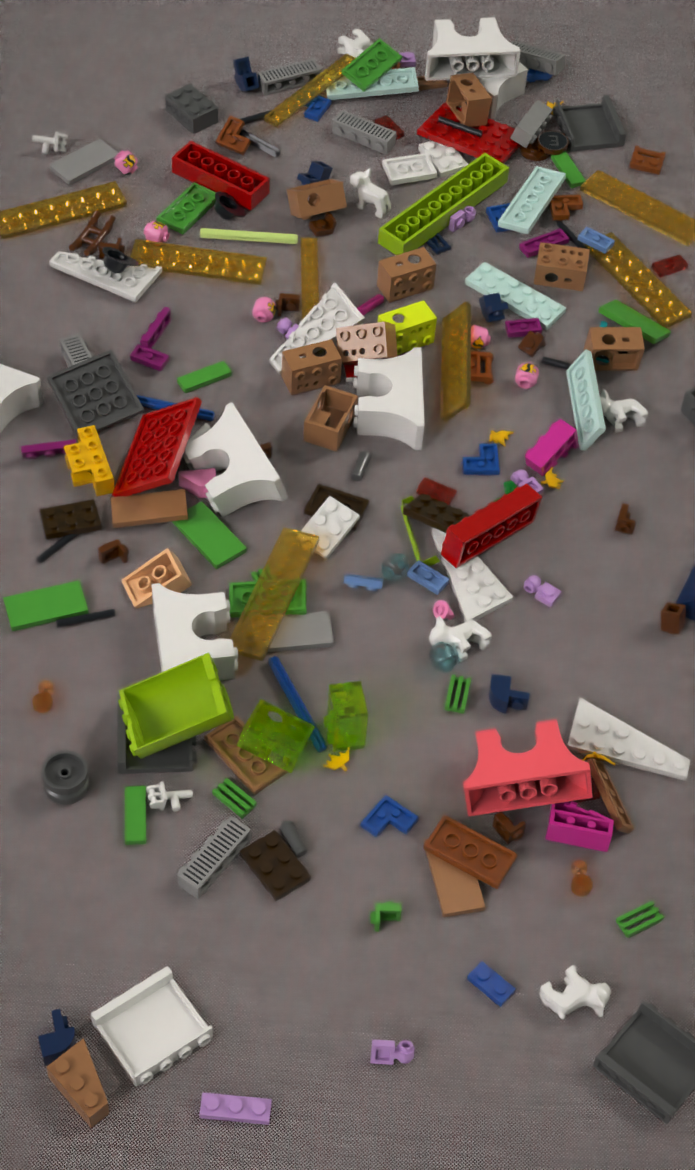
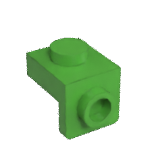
M393 901L375 903V910L370 911V924H374V932H379L380 921H400L401 903Z

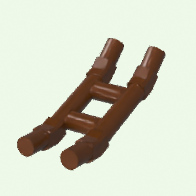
M95 211L81 235L69 245V250L79 249L85 243L90 246L84 250V254L89 256L95 253L99 243L110 233L116 218L110 215L103 229L96 228L101 213ZM90 233L98 235L95 240L87 236Z

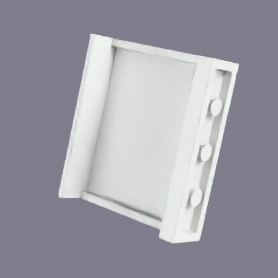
M168 966L91 1013L92 1024L135 1086L141 1083H148L155 1074L168 1070L173 1065V1062L180 1058L188 1057L193 1049L198 1046H205L213 1037V1027L211 1025L207 1026L174 981L173 972Z

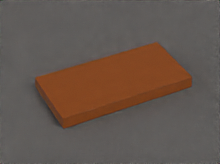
M443 815L423 846L425 851L495 889L499 888L518 857L517 853L446 815Z

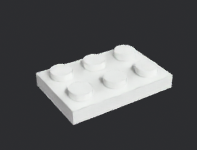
M435 141L419 144V151L421 153H428L440 178L455 174L468 165L455 148L447 147Z
M428 153L382 160V166L391 185L437 178V171Z
M329 496L296 536V540L327 560L360 519V515Z

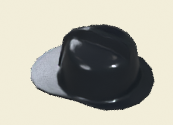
M217 192L215 194L216 202L214 209L221 218L229 220L234 215L238 217L246 216L244 209L229 194L225 192Z
M103 247L102 249L105 254L103 263L113 273L123 272L127 265L137 266L139 264L138 261L115 248Z

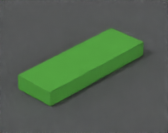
M566 151L559 155H551V160L558 170L566 173L565 180L570 188L585 185L586 180Z
M223 360L178 377L177 383L186 394L232 376V371Z
M125 786V845L146 844V786Z

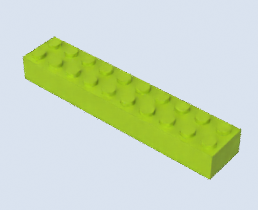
M487 153L482 154L380 227L378 244L395 255L419 248L449 226L450 217L456 212L463 210L466 206L475 207L506 184L509 167Z

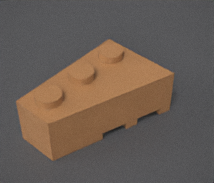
M83 1038L47 1066V1073L52 1083L89 1127L92 1128L110 1113L107 1098Z

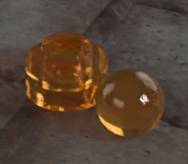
M43 680L38 685L39 693L32 699L33 709L38 713H47L53 707V698L50 694L54 691V685L49 680Z
M575 860L571 864V872L575 876L572 878L570 888L575 895L581 897L589 895L593 887L592 879L585 875L588 867L583 860Z

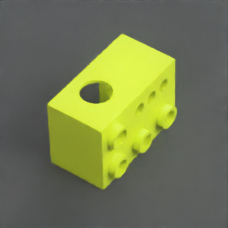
M424 300L378 315V322L385 321L395 324L397 355L411 351L414 347H422L434 343L437 317ZM401 314L404 316V320L402 323H397L392 317Z

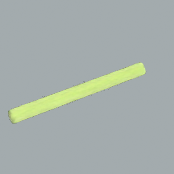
M200 229L201 238L284 244L298 243L297 234Z

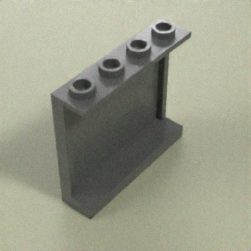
M603 95L602 103L561 107L559 100H556L555 106H553V115L557 118V125H560L561 133L568 138L570 152L624 147L626 132L609 95Z
M117 694L118 774L193 771V763H197L196 751H192V746H196V736L143 759L132 755L129 747L132 742L128 739L125 731L128 729V726L123 721L122 714H124V711H122L118 700L121 699L120 694Z
M643 1000L639 1009L605 1050L600 1051L596 1056L593 1067L667 1124L695 1089V1038L689 1032H684L672 1019L662 1015L654 1005L648 1004Z

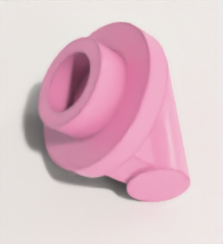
M438 600L434 604L433 613L436 618L440 616L442 619L448 618L451 620L455 617L446 601Z

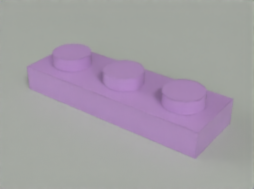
M202 1092L200 1118L269 1125L272 1099Z

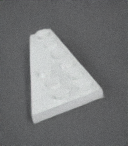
M58 251L49 261L50 267L133 302H137L162 273V267L149 268L146 264H141L140 266L127 265L123 272L113 273L105 267L103 260H97L93 256L88 258L79 257L78 254Z
M334 282L328 293L322 296V300L311 309L300 322L299 327L289 335V339L269 359L270 364L280 375L282 372V351L330 339L335 341L337 339L336 328L360 325L365 322V318ZM322 348L314 349L313 354Z
M432 528L431 534L437 550L441 554L442 544L447 533ZM441 555L442 563L447 570V576L458 599L459 608L464 615L465 622L470 619L476 621L513 601V596L478 556L455 568Z
M579 698L567 745L568 750L585 755L596 752L598 755L607 757L612 762L686 781L690 759L588 701Z

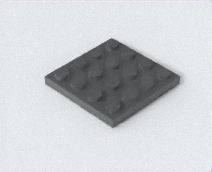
M112 349L47 376V381L76 436L78 428L95 425L97 432L144 412L142 404Z

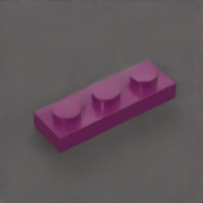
M560 228L521 242L519 249L527 258L538 255L540 242L565 245L569 243L570 238Z
M164 306L161 312L157 313L154 322L150 323L148 331L140 339L142 346L150 349L153 348L171 321V308Z
M76 439L24 445L21 446L22 458L35 459L41 455L53 457L58 453L66 455L63 446L77 442Z

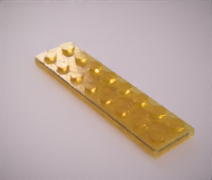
M600 170L591 175L580 187V191L688 247L695 240V219Z
M116 181L6 209L0 211V236L2 239L93 216L95 211L104 213L127 206V201Z
M612 232L605 234V236L615 240L614 246L606 254L585 244L586 248L590 249L589 253L660 325L668 328L691 318L692 312Z
M139 239L135 240L130 255L131 258L138 261L139 264L137 266L141 264H146L149 268L159 266L162 267L164 272L257 285L262 283L267 263V257Z
M467 301L442 318L441 420L444 422L454 418L471 405V304Z
M283 527L230 637L233 641V647H237L238 655L264 661L320 541L319 536Z

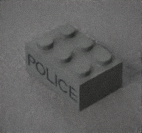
M187 84L165 95L166 111L192 134L218 123V107L192 84Z

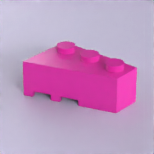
M562 419L552 423L548 432L539 437L537 444L527 450L525 454L526 465L541 476H544L551 467L554 468L558 464L556 461L559 458H566L568 456L567 452L570 449H577L579 447L577 430Z
M574 801L551 804L545 840L608 852L614 820L591 809L586 811L578 807V803Z

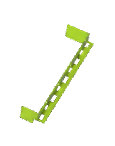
M413 496L401 500L403 504L400 506L402 513L405 504H409L414 500ZM403 514L416 560L423 562L429 567L440 562L436 555L422 561L409 517Z

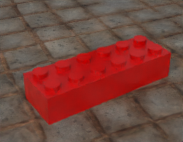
M189 141L172 157V173L216 193L225 192L233 197L238 205L249 210L255 208L270 193L269 177L193 141Z
M526 483L521 487H516L511 493L504 494L497 501L490 502L485 508L478 509L471 516L464 517L459 523L452 524L446 530L447 534L442 544L441 555L455 568H458L532 524L542 496Z

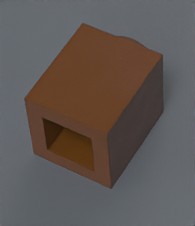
M671 602L665 604L661 611V631L668 632L669 634H680L685 626L686 605Z

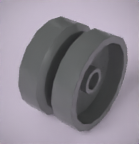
M69 750L58 751L51 754L44 761L41 768L43 787L50 800L54 803L67 805L80 801L87 794L89 789L88 767L85 759L80 754Z

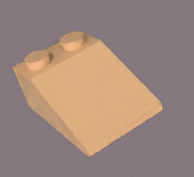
M169 548L121 580L136 609L153 604L151 584L160 583L165 588L178 593L183 592L192 585L179 558Z

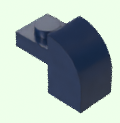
M249 56L234 59L233 65L236 74L234 78L240 90L249 91L260 88L257 73L251 70Z
M312 161L308 173H299L297 180L301 181L302 185L328 180L333 168L322 161Z
M499 293L483 295L479 299L481 311L486 322L505 319L504 312L509 308L507 302L501 303Z
M492 674L488 694L492 707L506 714L507 707L515 710H527L530 693L510 690L511 676Z
M60 1008L51 1011L55 1032L38 1036L44 1066L51 1064L76 1044L74 1026L69 1027L67 1016H62Z

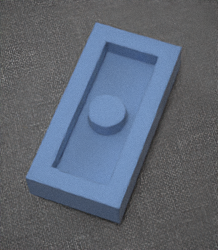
M586 227L578 235L577 239L604 254L614 246L615 240L589 227Z
M419 560L407 571V577L436 595L449 584V578Z
M348 573L344 576V583L348 584V587L351 588L365 586L367 590L378 591V589L383 587L384 579Z

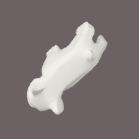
M360 29L353 31L352 34L358 36L354 40L344 35L338 38V43L343 44L344 47L337 48V52L345 55L344 60L346 64L352 62L373 44Z
M370 168L365 172L358 171L352 174L350 184L358 189L359 202L356 204V207L363 210L366 203H372L377 209L375 216L383 218L391 209L388 193L370 181Z
M605 389L602 390L600 399L603 416H606L608 421L612 423L615 433L623 431L622 422L626 421L628 417L635 420L637 427L645 425L648 411L638 401L631 398L613 401L608 397L607 391Z
M440 616L437 617L436 626L431 630L429 636L432 646L443 643L444 646H447L458 655L459 662L468 658L466 651L471 648L470 641L478 643L479 648L484 650L489 647V640L492 639L491 633L472 619L458 626L449 627Z
M574 965L565 971L567 977L564 978V982L567 987L563 993L553 990L552 984L549 981L540 988L539 996L542 1002L556 1012L561 1019H564L565 1015L582 1006L593 1008L596 1014L602 1017L603 1009L609 1001L611 989L607 983L590 984L586 979L577 974V969Z

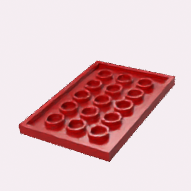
M446 102L417 129V135L447 147L455 148V150L476 158L487 153L503 164L520 147V144L510 139L515 130L514 128L488 118L487 125L472 127L483 131L482 137L439 123L438 118L440 116L460 123Z
M199 397L142 416L113 490V497L130 496L170 484L174 481L202 403Z

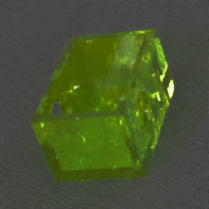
M361 681L329 684L327 714L323 716L324 727H328L327 743L332 745L333 752L347 751L348 747H350V750L365 748L368 711Z
M260 699L243 727L237 746L292 774L310 741L315 726ZM268 712L278 713L282 717V721L276 722L272 720Z

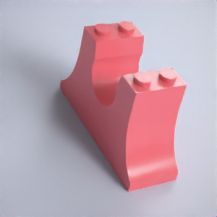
M557 719L536 722V745L524 753H512L502 747L501 737L496 728L475 731L478 761L473 773L463 782L468 817L593 798L589 763L580 760L567 749L561 738Z

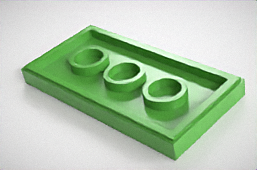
M379 38L343 68L341 73L365 92L399 63L403 56Z
M194 182L156 217V221L183 235L214 206L216 192Z
M617 299L600 306L598 310L600 314L623 327H641L643 339L652 344L669 337L671 331Z
M202 501L187 509V520L172 521L216 570L247 552V547Z
M306 579L229 582L230 618L290 614L306 615Z
M79 580L3 597L12 631L56 622L58 619L89 614Z

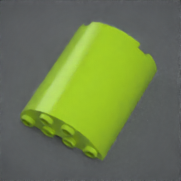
M209 652L119 690L121 699L118 700L122 711H124L122 718L125 725L128 726V729L125 731L128 739L132 742L129 747L134 757L138 756L140 759H143L234 719V712L224 684L219 679V671Z

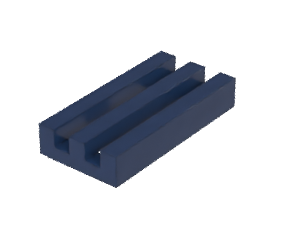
M439 233L435 235L437 239L432 237L426 242L437 255L451 250V246Z

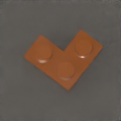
M230 115L215 141L216 144L244 156L251 143L250 139L239 135L245 124L244 121Z
M581 194L555 195L549 203L553 221L569 220V210H582Z

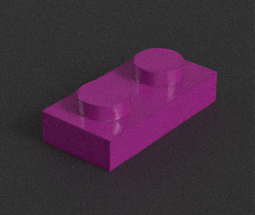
M538 318L505 321L504 326L508 338L526 336L529 331L542 334Z
M138 344L130 354V360L162 371L169 362V355Z

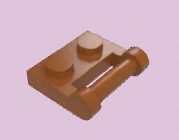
M635 145L629 168L660 175L666 152L661 151L660 153Z
M463 351L462 381H478L488 385L494 382V376L492 375L493 354L490 352ZM480 360L485 362V373H480Z

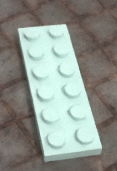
M415 67L390 69L365 92L343 74L324 76L327 99L330 100L419 91Z
M536 166L498 220V227L529 234L566 179V173Z
M483 262L465 279L464 284L483 295L499 293L501 303L507 302L508 308L525 319L538 318L541 328L548 330L566 312L565 306L486 262Z
M587 349L582 352L566 371L579 449L584 451L593 445L595 440L606 430L592 353Z

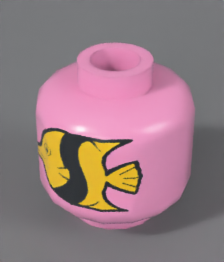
M121 150L114 158L115 166L123 174H128L129 172L132 174L138 168L136 166L138 159L129 150Z
M158 221L148 222L144 229L145 238L156 245H161L169 239L168 227Z
M269 297L258 298L252 310L253 317L259 322H270L274 317L276 304Z
M478 325L468 327L464 334L466 344L479 350L483 349L485 345L488 346L491 339L487 328Z
M529 362L520 364L516 370L515 382L523 389L534 387L538 380L539 369Z

